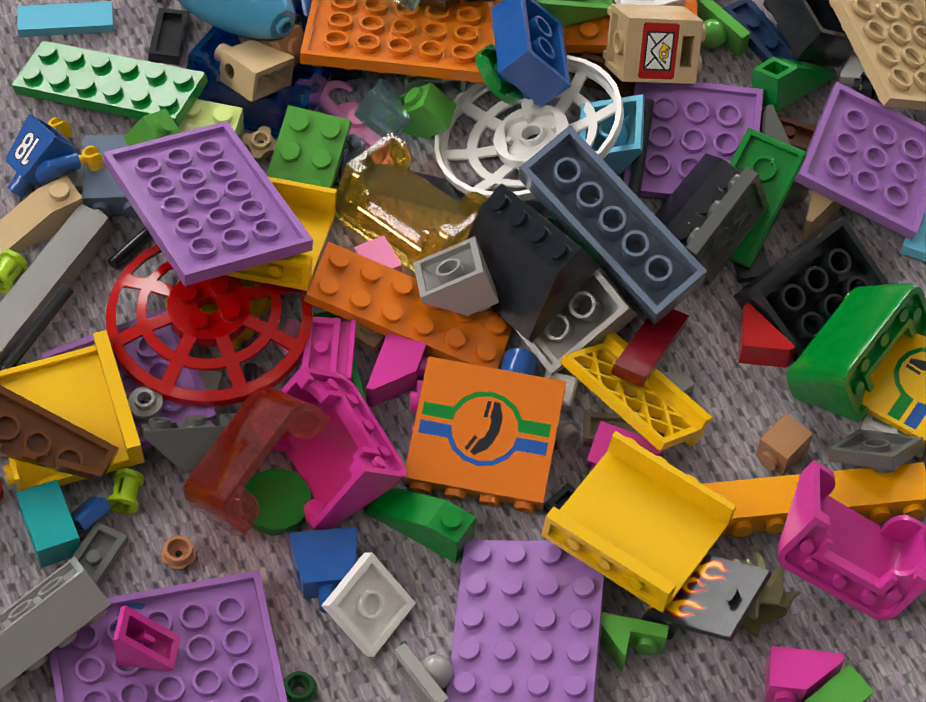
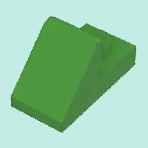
M602 612L600 643L620 671L623 672L628 647L635 648L637 652L644 655H653L656 652L663 654L669 625Z

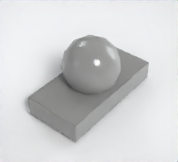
M405 643L394 650L393 668L420 702H448L449 698L442 689L447 687L453 677V668L449 660L442 655L432 654L426 656L420 662Z

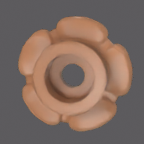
M184 536L169 538L161 551L162 562L166 565L168 564L172 570L185 569L186 565H192L196 560V552L193 550L194 544ZM177 552L182 553V555L179 557H177L175 554Z

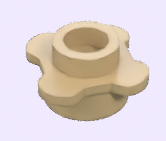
M261 126L258 131L252 134L246 133L242 137L243 144L248 146V151L256 160L271 156L277 140L271 135V129L267 126Z

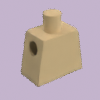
M248 40L233 47L221 43L215 50L214 58L220 62V81L251 102L291 85L295 57L255 40Z

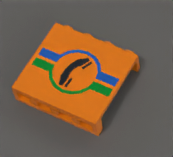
M428 356L406 462L407 474L404 477V484L409 485L411 491L421 494H430L431 490L445 492V497L453 500L463 501L468 496L479 498L480 504L491 507H499L500 502L514 505V510L523 513H535V509L543 510L566 381Z

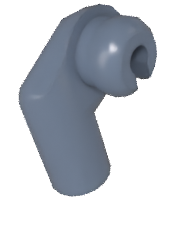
M356 134L348 136L342 156L340 178H356L357 168L366 147L364 140Z

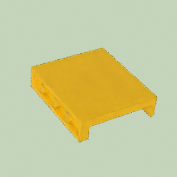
M106 330L93 333L95 342L93 346L0 371L1 386L118 447V454L106 473L145 463L141 443ZM9 458L10 464L3 465L8 485L16 484L18 492L56 479L60 486L87 479Z

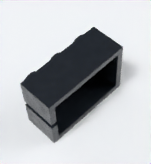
M763 0L764 7L772 14L777 23L778 31L785 36L790 45V51L796 58L817 62L821 65L826 64L839 67L854 51L836 13L830 6L829 0Z

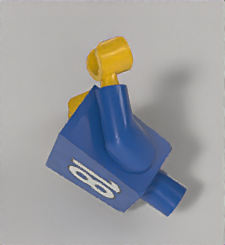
M29 114L6 157V163L17 172L7 188L24 198L32 184L42 187L57 180L63 173L81 169V165L85 163L90 171L102 169L105 166L103 156L98 148L92 145L85 147L82 150V155L78 156L80 150L66 139L73 133L67 121L54 117L47 124Z

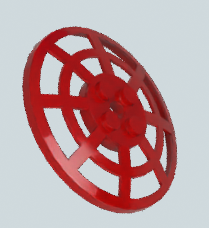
M157 244L142 252L125 268L116 280L109 295L106 309V331L119 366L139 386H145L161 394L164 400L187 406L218 407L236 404L262 395L278 385L294 370L303 357V351L310 336L313 320L312 304L304 302L307 293L304 290L268 283L245 288L236 278L225 275L184 286L181 280L176 285H171L158 281L163 275L173 269L168 261L160 265L148 278L131 276L146 261L162 252ZM122 288L141 290L136 305L138 324L118 333L116 307ZM150 293L168 297L167 312L148 319L147 303ZM299 293L301 297L302 320L296 339L278 329L282 313L280 295ZM270 297L271 312L268 323L251 315L250 300ZM206 304H213L218 307L213 313H204L200 310ZM170 325L173 331L181 338L176 350L174 351L162 343L153 331ZM245 328L260 334L251 345L239 352H235L231 341L241 335ZM143 336L145 342L155 353L169 361L162 380L150 375L141 368L127 353L124 345ZM271 340L289 350L286 356L274 368L259 378L246 383L240 364L258 355ZM194 345L201 347L218 346L222 357L203 359L190 357L189 354ZM183 367L202 371L226 369L232 387L221 390H195L178 387L175 384Z

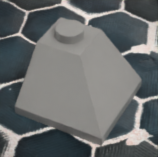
M475 236L413 262L420 299L424 304L469 316L476 312L486 311L492 305L499 303L495 284Z

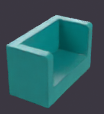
M56 479L16 492L19 510L40 568L72 558L80 546V539L58 480Z

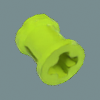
M5 249L0 254V292L3 294H7L14 286L13 282L18 275L28 269L25 258L10 249Z
M130 468L117 469L112 477L115 482L113 493L107 499V502L112 507L110 510L120 514H134L139 507L136 499L139 488L144 484V475Z

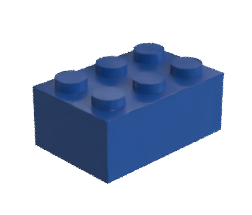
M503 0L491 9L492 29L494 31V47L497 55V72L505 82L512 83L526 99H532L540 107L571 87L562 22L535 0Z

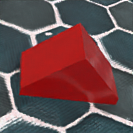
M748 302L743 307L739 324L738 363L783 368L789 366L795 346Z

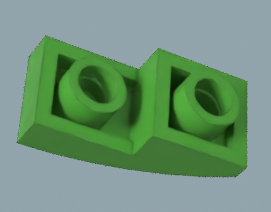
M849 664L805 702H864L875 692Z

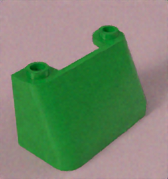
M908 283L859 286L850 291L797 361L789 367L787 381L792 396L808 404L860 423L869 411L868 407L863 405L862 402L865 390L871 392L874 388L870 378L874 370L902 334L911 338L916 333L926 337V298L923 290Z

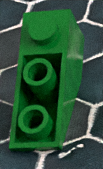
M772 57L753 68L752 88L764 89L762 107L766 109V106L773 104L777 113L834 78L835 72L811 62Z

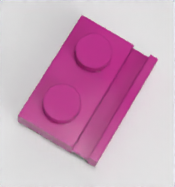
M313 317L310 336L303 351L302 367L338 373L352 381L356 319H351V322L341 321V318Z

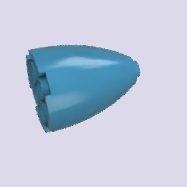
M177 0L187 11L217 29L245 38L261 40L279 39L288 35L294 27L295 15L291 0Z

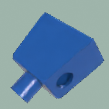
M357 527L289 533L290 557L304 599L319 598V606L322 613L328 614L321 605L356 563Z

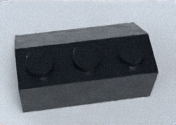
M705 153L654 215L686 248L688 245L686 242L690 233L696 227H701L704 224L712 204L717 200L721 201L728 192L727 187L731 179L737 173L742 174V172L724 159Z

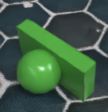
M700 0L697 15L703 20V24L706 27L705 41L701 45L707 49H717L724 44L738 58L746 53L750 32L713 0Z

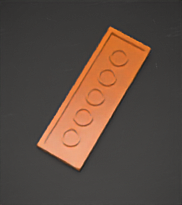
M329 241L304 298V302L350 321L351 319H356L357 324L385 336L387 333L426 343V353L437 358L496 369L499 367L512 330V326L489 309L466 316L424 304L420 299L416 278Z

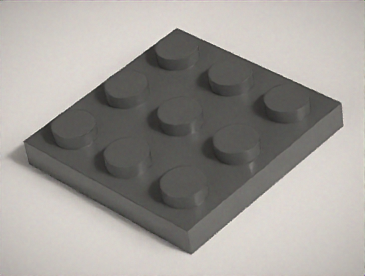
M746 167L742 174L737 173L731 179L727 187L728 192L721 201L717 200L712 204L707 213V220L701 227H696L688 236L686 249L707 270L705 281L709 284L716 278L769 208L759 175L749 167Z

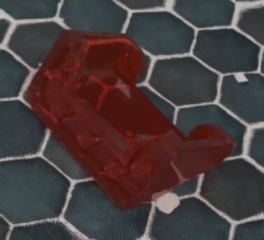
M261 387L250 394L187 478L183 491L185 499L232 536L245 535L259 515V505L256 498L245 490L244 486L279 439L285 440L291 434L302 440L315 438L321 433L331 417L318 407L275 388Z

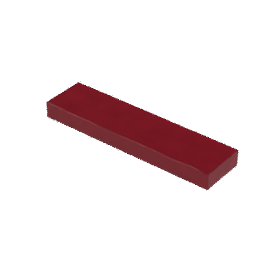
M672 309L655 325L647 318L614 363L611 374L643 387L686 326L689 315Z

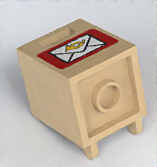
M611 4V7H608L607 14L610 16L607 49L603 50V58L605 59V67L623 82L696 84L697 74H700L702 69V58L699 55L700 46L706 37V27L702 19L684 6Z

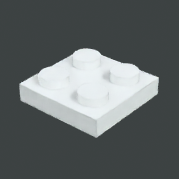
M370 552L364 553L321 606L364 655L374 657L416 602L377 557Z

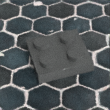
M858 429L828 448L829 462L842 463V467L849 469L864 466L874 468V471L878 473H891L923 451V437Z

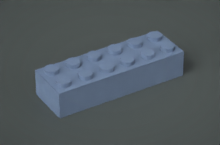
M571 125L519 167V180L653 325L704 283L707 270Z

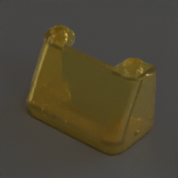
M390 132L346 164L337 189L336 216L369 241L384 235L400 262L415 272L413 262L466 240L479 208L488 198L481 193L471 191L463 196L460 203L455 201L410 170L413 158L410 147L402 139Z

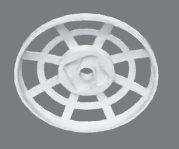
M566 55L569 72L576 74L570 83L571 87L555 97L560 98L555 107L550 105L540 107L535 105L532 99L524 98L519 102L522 108L511 113L502 121L496 117L514 105L507 104L501 100L485 112L472 103L490 89L486 83H470L466 87V91L460 92L453 99L457 106L449 129L435 135L434 150L439 167L446 179L456 189L471 197L486 201L494 192L488 190L496 185L499 186L501 183L511 188L525 187L520 180L505 178L515 169L519 170L520 166L569 125L577 133L588 129L585 141L592 147L597 136L598 123L615 114L614 125L607 139L599 150L595 151L604 159L615 145L624 119L623 101L617 84L600 66L586 59ZM587 77L602 86L611 97L613 103L595 112L589 100L579 94ZM574 103L581 108V104L585 103L583 110L587 117L569 124L565 113L571 104ZM462 113H465L476 120L477 123L474 125L468 139L467 149L448 150L450 130L456 119ZM489 128L495 131L494 146L478 148L484 130ZM538 134L537 137L528 140V137ZM499 156L504 165L492 174L482 166L479 159ZM469 160L475 173L484 180L474 187L461 182L452 171L449 161ZM528 189L513 192L523 201L536 199Z

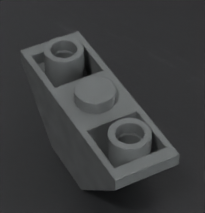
M238 413L220 414L219 419L206 420V417L202 415H190L184 417V421L170 422V418L156 417L149 419V423L140 424V431L146 440L181 471L217 468L251 432V424L245 418H241V415Z

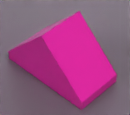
M122 606L113 639L116 662L119 665L163 671L174 670L181 636L128 606Z

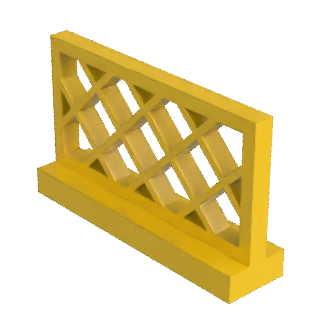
M615 332L607 334L601 344L563 356L560 363L659 451L682 442L689 446L695 445L713 419L710 414L657 368L643 387L611 374L614 363L628 345ZM658 432L663 433L665 437H662Z

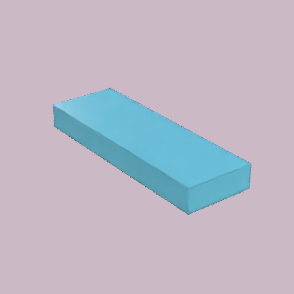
M112 1L17 6L19 37L114 32Z

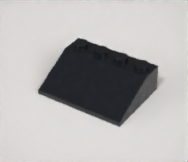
M502 183L479 208L466 238L467 240L474 236L476 237L495 284L499 303L492 305L490 308L531 343L600 267L577 243Z
M841 217L821 227L739 290L733 297L742 310L744 305L749 302L795 346L792 360L796 362L842 304L850 291L859 286L889 284V282L846 219Z

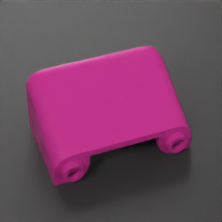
M301 367L253 423L260 436L261 444L270 451L286 452L301 478L305 480L311 490V495L314 499H310L306 503L304 513L306 521L313 529L327 530L334 528L394 488L407 474L404 463L357 387L348 378L338 373Z
M813 460L803 470L797 483L778 544V561L780 565L874 619L889 620L896 617L926 590V524L908 515H898L889 519L883 526L878 525L828 496L835 488L834 473L829 468Z

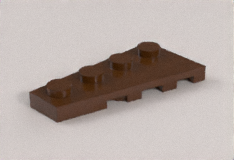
M0 385V456L101 482L118 454V447Z

